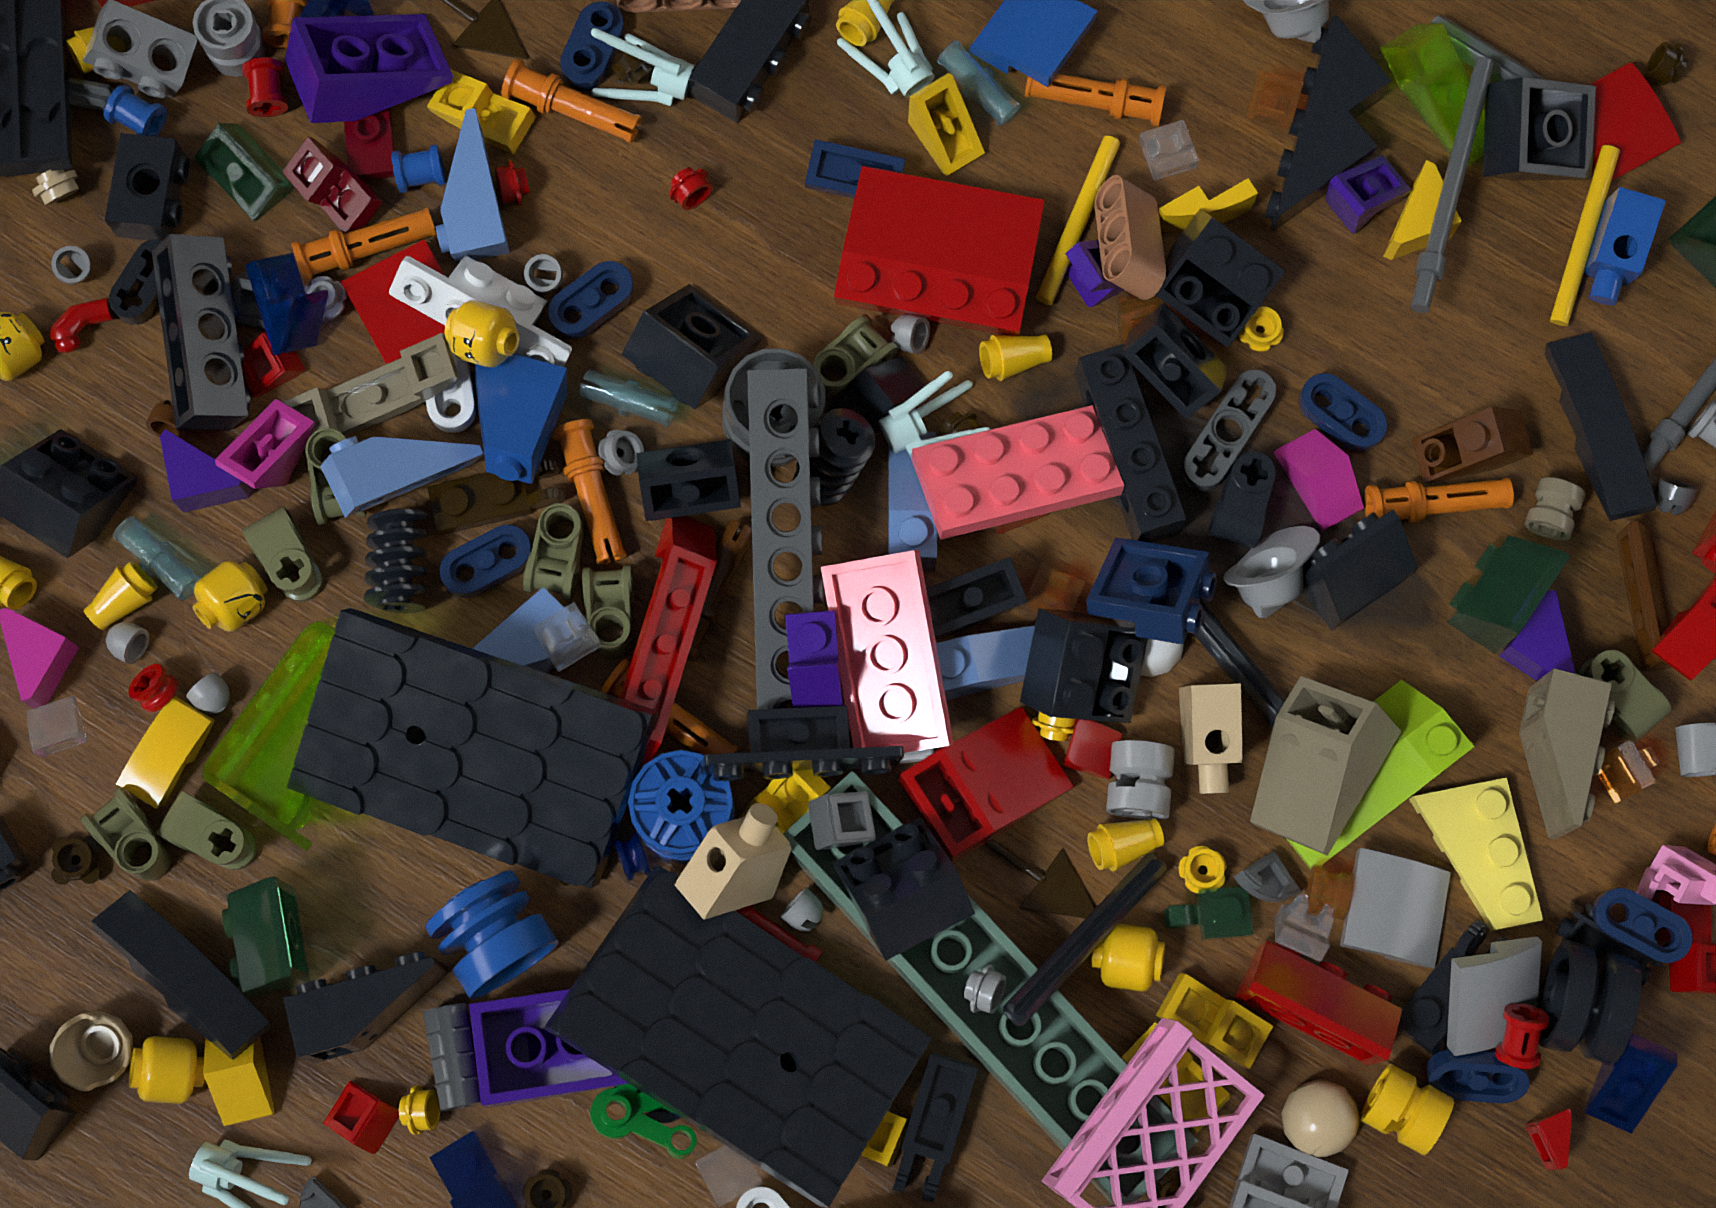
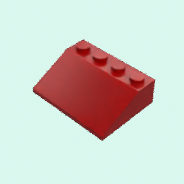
M862 166L843 246L834 300L836 304L898 316L916 315L925 317L930 322L999 335L1019 336L1045 200Z

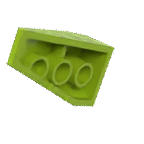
M1402 679L1373 701L1380 706L1401 730V733L1328 856L1286 839L1312 872L1474 748V745L1441 706Z

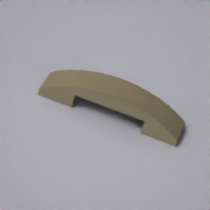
M440 333L401 350L402 358L329 390L316 387L282 403L314 421L315 427L312 434L322 428H333L345 436L386 421L418 406L449 387L459 379L448 342L445 339V334Z

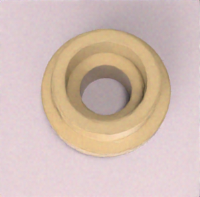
M50 169L36 177L39 185L32 189L35 197L40 196L45 205H50L79 190L75 182L78 176L75 170L64 172V170L51 171Z

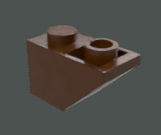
M1493 406L1412 439L1423 482L1426 484L1493 471L1533 455L1521 410Z

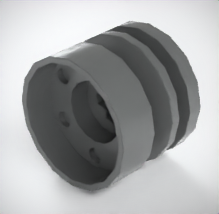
M762 349L747 355L732 369L724 393L722 430L726 439L731 440L732 449L744 460L750 462L747 370L807 368V379H817L818 408H808L809 428H817L820 424L825 408V386L817 369L802 355L786 349ZM785 404L776 406L771 411V414L779 411L780 417L779 421H776L772 416L769 417L771 427L776 432L782 434L793 431L798 423L796 410ZM787 453L779 454L773 459L771 466H784L797 459Z

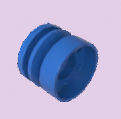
M684 750L660 754L646 763L632 782L628 800L631 821L648 850L664 861L683 865L688 864L712 827L735 820L736 811L729 781L713 780V774H701L700 764L704 757L702 754ZM676 795L681 799H685L690 795L689 802L692 810L687 814L682 810H678L674 814L671 813L674 809L671 799Z
M512 870L501 872L465 888L452 897L425 925V929L431 938L438 939L447 936L438 947L442 955L447 956L465 949L468 952L454 967L453 973L468 997L472 1000L480 998L512 981L545 958L559 943L540 913L521 920L517 919L516 916L523 911L531 898L526 891L512 894L521 883Z

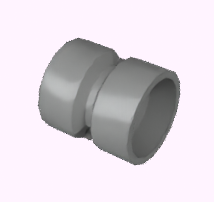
M205 0L200 4L193 18L194 33L209 61L217 71L227 76H243L242 65L245 62L254 58L265 57L266 44L261 37L262 32L256 24L252 11L243 0Z
M1125 740L1113 742L1109 771L1116 775V780L1108 784L1106 812L1116 816L1135 819L1168 818L1170 814L1171 789L1165 785V780L1173 776L1175 749L1165 744L1148 741Z

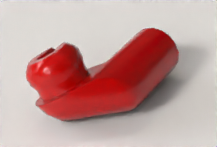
M109 298L76 304L67 308L50 327V339L55 340V347L58 352L68 353L77 350L81 344L77 333L85 326L114 320V313L109 304Z

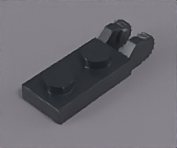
M1479 919L1478 921L1475 920L1474 923L1472 922L1459 938L1456 948L1452 947L1402 1009L1397 1030L1432 1055L1438 1053L1447 1042L1452 958L1472 956L1488 934L1489 926ZM1503 936L1500 937V939H1497L1496 942L1507 941L1509 939Z
M933 1052L930 1053L901 1146V1150H904L894 1181L893 1190L904 1192L905 1187L909 1184L912 1174L911 1166L915 1154L934 1160L930 1174L926 1176L922 1189V1199L933 1203L945 1164L949 1165L979 1067Z

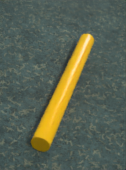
M1112 136L1103 137L1035 297L1040 303L1052 305L1070 264V260L1065 253L1080 241L1094 208L1097 192L1105 182L1121 144L1118 139Z
M1609 145L1601 147L1550 318V322L1559 326H1568L1620 153V150L1616 147Z

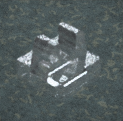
M1184 120L1140 133L1139 143L1154 181L1197 168L1199 158Z
M574 602L532 626L533 634L558 672L600 648V640Z
M1299 894L1290 905L1283 903L1274 918L1275 941L1321 962L1330 947L1329 934L1334 921L1333 908L1326 904L1319 915H1310L1306 913L1309 906L1308 896Z

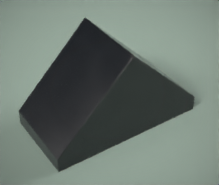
M900 356L865 368L827 409V413L832 409L839 408L853 410L866 419L875 435L881 430L878 420L890 415L889 410L903 404L924 388L925 385L904 358Z

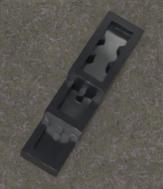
M1592 333L1547 343L1544 355L1562 389L1559 402L1576 435L1574 449L1609 521L1655 511L1657 504L1642 454L1614 380Z
M131 890L91 920L95 932L127 957L131 969L164 996L167 1006L232 1060L271 1028L270 1022L207 957Z

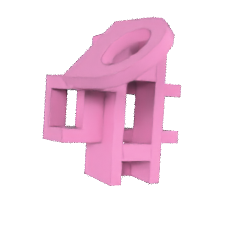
M1662 845L1651 866L1646 867L1636 893L1652 901L1656 890H1665L1674 895L1673 900L1678 903L1716 905V864L1686 847Z

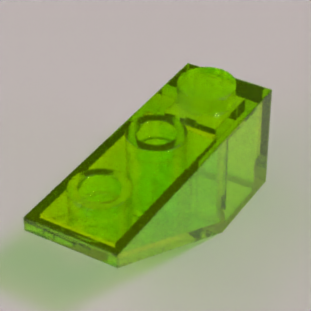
M1443 23L1417 24L1380 48L1399 88L1451 155L1470 80ZM1483 108L1468 165L1483 156L1485 111Z

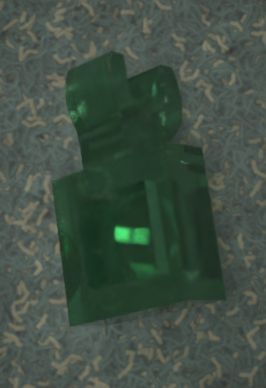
M1242 887L1198 890V894L1196 893L1197 905L1168 906V909H1164L1166 929L1200 926L1201 941L1243 938L1253 935L1249 894Z

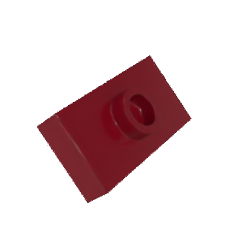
M391 107L357 121L344 122L348 167L362 181L395 177L391 153L395 151Z

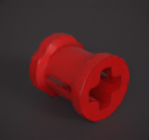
M270 57L251 59L242 65V74L248 79L250 98L246 101V110L252 116L274 117L287 111L288 101L286 97L282 96L280 77L284 73V65L281 61Z
M1512 1003L1506 1005L1503 1011V1018L1506 1021L1502 1043L1496 1045L1495 1056L1499 1061L1511 1067L1533 1069L1539 1066L1541 1062V1054L1538 1051L1541 1032L1549 1025V1015L1542 1009L1528 1004Z

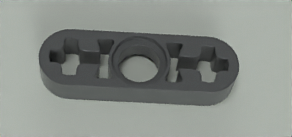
M1248 370L1236 379L1182 464V478L1188 487L1198 492H1208L1215 489L1221 483L1275 398L1276 385L1267 373L1261 370ZM1254 384L1259 385L1262 388L1260 391L1261 398L1254 399L1245 414L1242 410L1238 409L1246 396L1247 391L1245 388L1250 389ZM1225 419L1235 421L1241 428V438L1235 442L1221 440L1216 433V424ZM1211 448L1219 452L1211 466V471L1215 476L1207 473L1203 478H1200L1195 474L1197 466L1193 461L1201 464Z

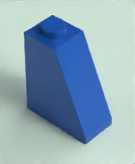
M517 354L508 356L502 364L495 368L474 364L486 472L495 474L504 480H518L532 484L552 435V430H554L567 397V368Z

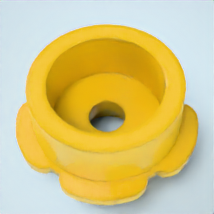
M1261 306L1258 307L1238 336L1243 343H1248L1252 350L1263 352L1268 351L1271 345H1278L1283 338L1284 329L1279 315L1273 309ZM1262 326L1264 327L1265 331L1263 333H1258L1256 331V327Z
M1039 712L1038 717H1034L1032 722L1041 728L1040 736L1056 741H1068L1069 734L1074 732L1077 719L1049 717Z
M1207 846L1191 848L1188 852L1189 855L1183 857L1178 866L1179 875L1185 879L1186 888L1197 894H1203L1207 890L1210 892L1217 891L1225 882L1224 871L1227 865L1224 857L1219 852L1210 850ZM1200 866L1207 868L1205 875L1198 872Z
M414 1085L410 1089V1094L403 1096L400 1100L399 1119L401 1124L407 1126L413 1135L423 1134L425 1130H435L437 1128L441 1113L437 1092L433 1089L423 1090L421 1085Z

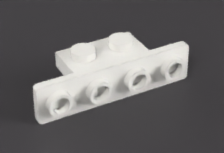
M466 255L449 277L440 274L410 256H406L401 262L389 289L391 296L443 325H446L449 314L454 309L469 300L482 301L508 309L515 319L516 329L520 335L519 345L514 354L564 367L572 351L570 345L534 326L541 316L547 300L534 294L529 288L518 285L496 273L488 265L475 261Z

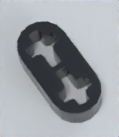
M151 239L142 243L136 249L111 289L109 304L124 323L130 325L143 324L149 321L159 307L155 272L148 264V260L152 257V250L163 240ZM137 295L143 301L140 307L131 305L129 308L123 302L126 296L135 298Z

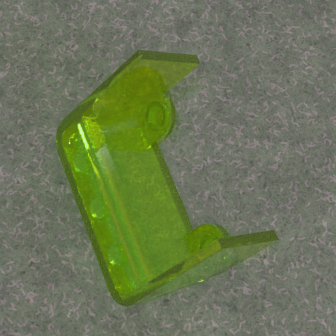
M319 621L310 624L298 635L211 753L202 771L204 781L306 851H308L313 843L295 830L303 827L309 820L312 813V797L288 789L287 784L292 768L295 766L294 762L305 725L308 723L307 719L319 680L322 677L321 673L330 643L335 634L334 628Z

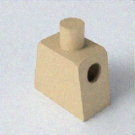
M1241 684L1179 687L1184 764L1198 765L1200 794L1228 793V763H1242ZM1211 731L1218 738V747L1213 752H1210L1205 745V739Z
M759 803L753 804L746 817L720 823L712 827L677 879L675 886L704 920L773 898L789 857L791 845L775 826L778 816L769 806Z

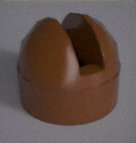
M169 400L157 403L146 421L147 428L158 437L161 436L165 429L179 438H182L185 430H176L173 405Z

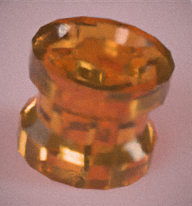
M1313 864L1305 892L1304 912L1315 914L1321 910L1330 912L1333 918L1344 920L1352 894L1353 872L1342 870L1339 873L1327 872L1322 865Z

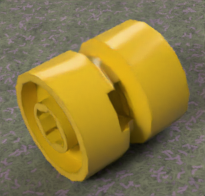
M1388 1064L1376 1080L1360 1114V1121L1383 1134H1388L1391 1131L1397 1132L1399 1143L1423 1156L1432 1149L1443 1132L1454 1106V1098L1431 1085H1426L1422 1088L1417 1087L1415 1076L1393 1064Z

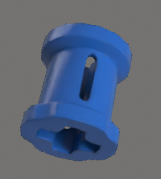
M128 85L118 86L109 96L104 108V118L111 124L120 123L136 132V135L157 137L167 117L165 106L160 103H148L136 96L133 88Z
M433 144L429 150L404 155L399 151L391 153L394 176L400 193L407 192L408 188L434 182L438 186L446 185L445 168L438 144Z

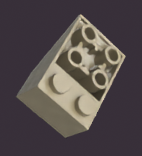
M1552 669L1528 688L1519 729V736L1548 838L1554 840L1581 827L1582 823H1587L1592 815L1595 795L1589 793L1593 775L1597 776L1599 774L1605 756V748L1599 746L1602 728L1606 729L1610 725L1615 708V701L1609 699L1611 683L1558 669Z
M1300 676L1276 716L1250 822L1257 827L1328 856L1399 737L1401 730L1377 703Z

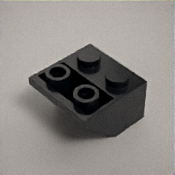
M1199 209L1171 247L1165 262L1166 277L1162 287L1155 295L1228 348L1286 271L1202 209Z
M60 429L1 465L0 516L66 558H69L99 537L135 486L138 476L120 466L116 461L105 457L84 444L76 436Z
M1393 509L1381 518L1375 512L1371 513L1351 528L1353 532L1342 540L1343 543L1341 545L1337 539L1331 540L1312 555L1314 559L1304 566L1307 573L1304 576L1303 593L1331 631L1406 581L1418 568L1399 516Z
M1038 608L1020 702L1049 717L1131 723L1148 639L1136 637L1135 625L1081 612Z
M921 817L897 827L893 832L864 847L857 848L847 856L833 862L858 914L885 961L975 914L958 871Z
M0 1047V1141L22 1160L37 1161L76 1116L77 1112L67 1104L71 1097L63 1088L50 1079H46L43 1083L29 1072L34 1065L24 1055L14 1048L10 1047L6 1051Z

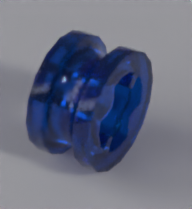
M637 832L631 834L632 837L627 842L621 841L620 838L614 841L628 882L633 881L637 873L642 872L647 876L651 872Z

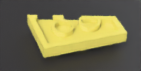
M1507 777L1409 798L1418 814L1421 813L1434 834L1433 839L1441 852H1445L1461 878L1460 883L1485 923L1489 926L1491 932L1543 921Z

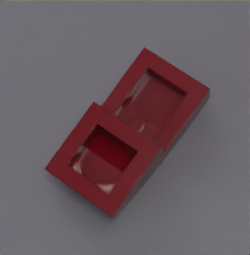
M307 137L282 171L305 200L320 205L344 234L364 228L383 203L347 165L311 137Z

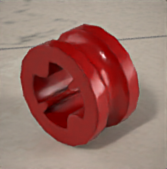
M151 664L139 672L132 680L128 694L131 699L140 702L141 707L149 713L156 712L173 698L178 689V681L174 676L166 675L165 668L160 664Z

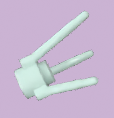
M867 0L870 8L898 52L888 63L891 69L890 73H886L844 38H839L837 44L878 78L891 95L901 91L905 98H909L912 94L933 81L935 77L932 73L933 67L924 56L906 15L903 12H899L897 19L910 49L906 47L878 0Z
M598 28L591 30L593 37L654 65L651 84L658 86V91L593 88L591 94L594 97L655 101L670 107L674 97L681 100L686 99L690 91L689 77L695 70L696 65L673 57L632 34H625L623 40Z
M946 371L903 404L889 410L890 415L878 420L882 433L893 453L896 454L906 449L911 457L912 448L991 430L989 427H983L925 440L920 439V436L927 433L921 418L971 389L973 386L972 381L966 380L915 409L916 406L952 379V372Z
M226 1139L220 1147L205 1142L199 1148L192 1161L189 1179L202 1184L203 1193L218 1198L231 1208H251L225 1190L232 1189L234 1185L268 1200L286 1205L290 1200L287 1195L241 1175L243 1163L236 1158L244 1157L303 1166L310 1165L312 1159L309 1156L241 1146Z

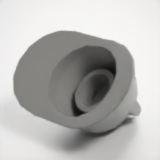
M1242 0L1249 7L1263 14L1271 32L1278 38H1297L1302 41L1315 43L1321 39V27L1329 20V0Z
M1294 526L1276 531L1260 540L1255 549L1251 548L1237 564L1225 572L1223 579L1228 585L1237 587L1242 599L1253 608L1259 618H1267L1302 594L1304 586L1303 564L1319 546L1320 534L1314 528L1307 526Z

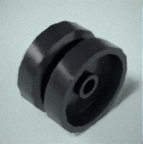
M1570 940L1562 941L1552 956L1541 989L1538 1008L1545 1011L1549 1015L1550 1020L1548 1027L1541 1032L1540 1047L1568 1053L1579 1044L1580 1050L1586 1059L1606 1064H1615L1625 1051L1637 1017L1642 980L1640 963L1637 958L1610 951L1598 960L1592 946Z

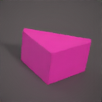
M275 399L215 459L216 466L254 489L286 486L315 427L314 421Z
M1313 429L1274 451V455L1321 532L1328 530L1364 509L1349 455L1318 430Z
M8 608L0 609V624L21 701L35 710L44 708L79 647L66 637Z

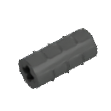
M458 1003L424 1011L423 1016L427 1032L425 1037L428 1039L431 1055L430 1062L433 1066L436 1083L434 1087L437 1089L440 1111H450L481 1104L475 1049L471 1032L472 1027L469 1022L467 1005L465 1003Z

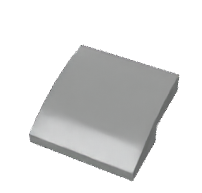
M1359 848L1355 857L1340 946L1383 955L1385 959L1434 969L1451 872L1410 859Z
M1539 937L1492 942L1490 954L1452 958L1447 1047L1454 1056L1492 1049L1502 1043L1506 1027L1503 1011L1506 1005L1523 1003L1537 1007L1542 941Z
M1252 1134L1239 1170L1229 1208H1337L1349 1170L1262 1136Z

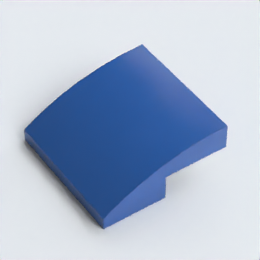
M1004 0L970 46L969 52L1006 74L1012 68H1015L1048 87L1096 21L1097 10L1078 0Z

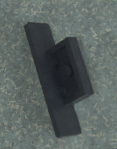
M847 706L748 710L746 714L749 753L704 755L700 765L701 774H713V780L736 781L744 778L743 773L763 772V778L784 779L792 777L795 770H813V776L831 777L841 775L843 768H862L863 774L878 775L891 772L892 766L900 763L904 757L903 746L850 748Z

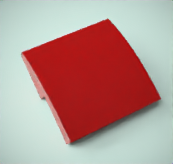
M1628 62L1587 84L1596 86L1592 177L1603 145L1613 146L1620 150L1611 180L1613 181L1682 143L1657 95L1632 62Z
M425 239L341 281L385 364L402 358L401 350L440 333L445 334V325L389 294V289L399 266L406 256H410L444 275Z

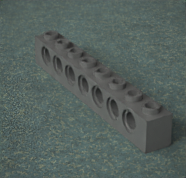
M807 368L747 370L757 710L778 709L783 701L792 699L788 675L781 673L776 664L777 657L782 652L788 650L786 627L780 625L775 617L777 606L785 601H793L800 605L803 612L814 611L813 604H823L822 575H813L812 555H822L821 526H811V506H820V477H810L809 462L810 457H819L818 428H809L808 408H818L817 379H807ZM783 404L793 407L798 414L797 426L793 431L785 434L776 432L771 427L769 421L771 411L776 406ZM779 454H790L799 463V474L790 482L778 481L772 475L771 463ZM781 503H791L800 511L801 521L793 530L783 531L777 528L772 520L774 508ZM783 552L796 554L802 562L800 574L793 579H783L774 570V560Z

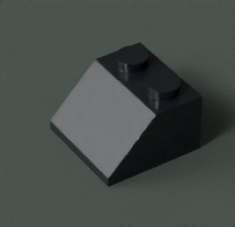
M1527 77L1489 83L1485 100L1483 177L1518 181L1592 179L1596 86Z
M688 284L643 311L621 355L635 364V367L642 374L652 377L668 389L679 402L687 404L696 410L718 395L727 384L732 369L756 349L762 338L703 293Z

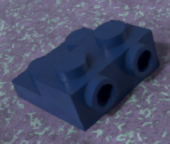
M1115 537L1088 595V614L1135 622L1136 637L1183 645L1188 632L1194 634L1199 632L1203 617L1201 601L1210 602L1214 596L1216 574L1209 572V552Z

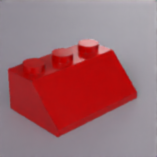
M1276 938L1274 944L1265 941L1258 946L1234 997L1235 999L1367 1066L1389 1059L1402 1013V1008L1390 1003L1393 998L1391 994L1370 984H1365L1362 989L1346 981L1345 979L1348 974L1330 963L1320 961L1318 966L1301 958L1303 951L1300 948L1282 939Z

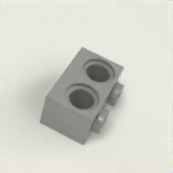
M108 0L99 13L83 62L93 65V70L106 78L115 80L124 78L138 84V89L147 95L157 98H164L165 96L172 98L182 87L198 39L196 35L114 0ZM115 35L120 37L126 44L127 52L113 50L107 42V36ZM160 54L166 57L170 62L171 71L158 69L154 65L151 55Z

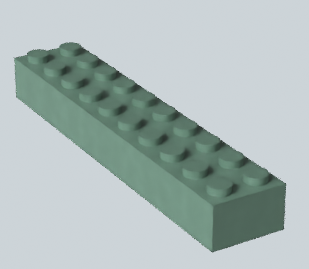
M853 771L827 793L838 794L868 791L876 840L903 825ZM808 811L783 834L791 845L789 855L880 953L833 865V862L847 856L851 851L872 842L817 850L814 845ZM968 895L975 912L974 915L887 961L1055 1144L1064 1151L1127 1064L1058 990L1052 994L1023 1026L1013 1024L1011 1019L1005 1016L1003 1006L1038 969ZM986 965H992V971L1006 976V985L1002 999L993 1014L982 1010L976 1013L972 1012L970 1009L971 1001L964 998L965 987L971 973L974 970L982 972ZM1153 1095L1146 1105L1148 1125L1174 1122L1173 1113L1156 1095ZM1138 1117L1130 1128L1139 1127ZM1184 1128L1188 1152L1198 1140L1187 1128ZM1175 1130L1149 1133L1153 1161L1178 1158ZM1140 1134L1124 1136L1116 1146L1118 1166L1143 1163ZM1108 1159L1105 1160L1100 1169L1108 1168ZM1171 1167L1154 1169L1155 1183ZM1144 1171L1119 1174L1122 1203L1137 1201L1147 1192ZM1110 1176L1092 1178L1091 1183L1113 1204Z

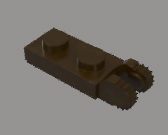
M557 459L542 460L533 481L550 478L560 473ZM489 472L427 487L436 530L439 535H446L530 515L532 510L564 502L567 499L565 488L549 487L528 495L526 482L504 480Z

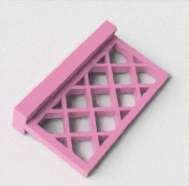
M1161 1018L1041 1182L1056 1194L1062 1196L1075 1208H1158V1206L1166 1205L1165 1208H1183L1265 1095L1192 1036L1193 1033L1178 1021ZM1187 1049L1201 1059L1204 1081L1179 1084L1176 1064ZM1212 1068L1224 1078L1213 1079ZM1168 1076L1169 1086H1161ZM1232 1084L1246 1095L1234 1113L1217 1114L1214 1087ZM1205 1088L1208 1117L1183 1120L1180 1091ZM1170 1093L1174 1122L1148 1125L1147 1103L1153 1095ZM1138 1117L1139 1127L1130 1128ZM1227 1122L1223 1129L1219 1131V1123ZM1209 1125L1211 1138L1209 1148L1202 1155L1187 1157L1184 1128ZM1175 1130L1178 1158L1153 1161L1149 1133ZM1140 1134L1143 1163L1118 1166L1116 1146L1124 1136ZM1108 1159V1168L1100 1169L1105 1160ZM1189 1164H1196V1166L1193 1168V1170H1192V1171L1190 1172V1174H1189V1166H1188V1165H1189ZM1179 1166L1181 1186L1174 1196L1157 1198L1154 1169ZM1144 1171L1147 1200L1122 1203L1119 1174ZM1110 1176L1112 1205L1092 1207L1080 1197V1194L1092 1178Z

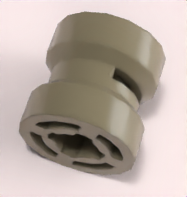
M1551 477L1541 478L1535 491L1538 502L1535 507L1528 511L1524 522L1525 527L1531 532L1548 539L1558 541L1569 540L1575 527L1574 520L1572 519L1573 512L1581 509L1586 496L1585 491L1566 480Z

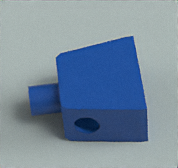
M1619 187L1605 200L1584 271V275L1594 278L1589 294L1590 300L1604 305H1616L1621 287L1629 285L1641 275L1666 200L1623 187Z

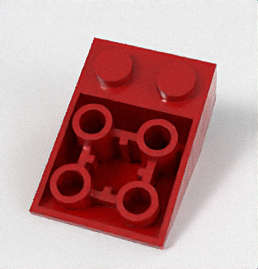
M1022 706L954 741V744L939 749L902 772L899 779L900 786L952 864L1074 788Z

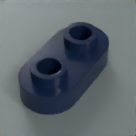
M593 2L580 12L560 59L562 74L567 84L574 89L587 91L601 85L618 50L593 37L591 30L598 28L623 39L625 29L622 14L617 7L608 2ZM598 18L608 20L607 24L602 27L594 26L593 22ZM582 57L591 60L587 66L581 67L575 64Z
M601 262L556 294L551 300L548 309L553 329L564 338L579 339L588 335L630 302L634 293L633 281L628 269L618 262ZM608 284H615L619 287L618 291L613 295H606L602 292L603 288ZM577 311L582 314L578 322L570 323L565 320L570 312Z
M1321 373L1312 376L1304 384L1299 394V407L1303 415L1350 450L1356 452L1369 451L1379 444L1386 433L1387 420L1382 410L1332 374ZM1318 395L1325 396L1329 400L1330 406L1326 408L1319 407L1315 403L1314 397ZM1355 423L1363 424L1367 429V435H1357L1353 431L1352 425Z
M513 525L498 526L450 551L443 558L440 565L441 580L453 595L461 598L474 597L522 572L526 568L532 545L522 529ZM504 547H516L517 554L512 559H503L501 551ZM462 569H474V577L467 582L460 581L458 575Z
M1618 887L1607 889L1596 898L1593 904L1592 914L1594 922L1603 933L1655 961L1663 963L1679 961L1687 955L1692 946L1693 936L1691 928L1682 917L1632 890ZM1616 903H1621L1626 910L1625 917L1619 922L1613 921L1609 914L1610 908ZM1665 927L1669 930L1671 938L1668 944L1659 946L1655 941V933L1659 928Z
M1449 1049L1433 1055L1426 1066L1429 1085L1449 1095L1454 1100L1510 1103L1524 1096L1529 1088L1527 1069L1511 1067L1499 1061L1495 1056V1052L1480 1051L1454 1056Z

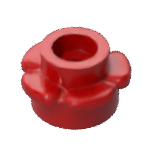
M507 160L508 165L495 168L502 204L516 202L517 205H521V196L529 194L524 167L515 168L513 161Z
M691 167L682 169L670 182L672 188L669 192V198L675 203H679L684 210L698 207L710 196L713 190L712 185L706 179L708 172L702 168L697 169L696 172Z

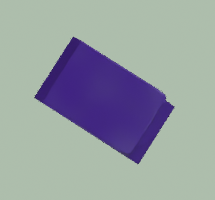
M1382 155L1335 175L1329 182L1325 200L1350 232L1354 234L1378 211L1400 202L1411 191V188Z
M1099 240L1078 242L1065 253L1072 263V266L1067 270V274L1088 307L1097 306L1124 290L1104 278Z
M835 610L786 613L789 655L787 669L793 708L843 706Z

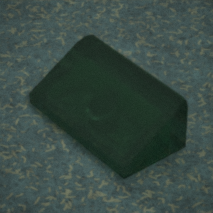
M218 123L194 156V159L253 221L259 220L294 188L292 183L282 173L283 170L241 126L235 123Z

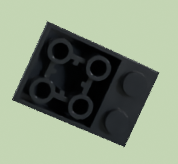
M416 952L394 959L396 967L386 970H376L375 965L365 966L346 972V981L327 984L326 979H319L296 986L297 994L283 999L297 1058L320 1063L365 1050L449 973L447 965L434 957H425L424 952Z

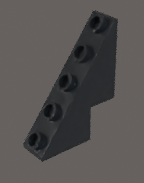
M1337 15L1331 19L1328 28L1321 27V39L1312 45L1311 53L1319 56L1315 68L1307 66L1299 92L1300 94L1307 95L1304 109L1295 108L1288 131L1289 135L1296 136L1292 151L1284 149L1276 176L1283 177L1284 181L1280 192L1272 191L1265 213L1266 218L1273 219L1270 227L1273 232L1327 194L1329 182L1335 175L1370 161L1377 148V145L1355 118L1382 100L1391 79Z

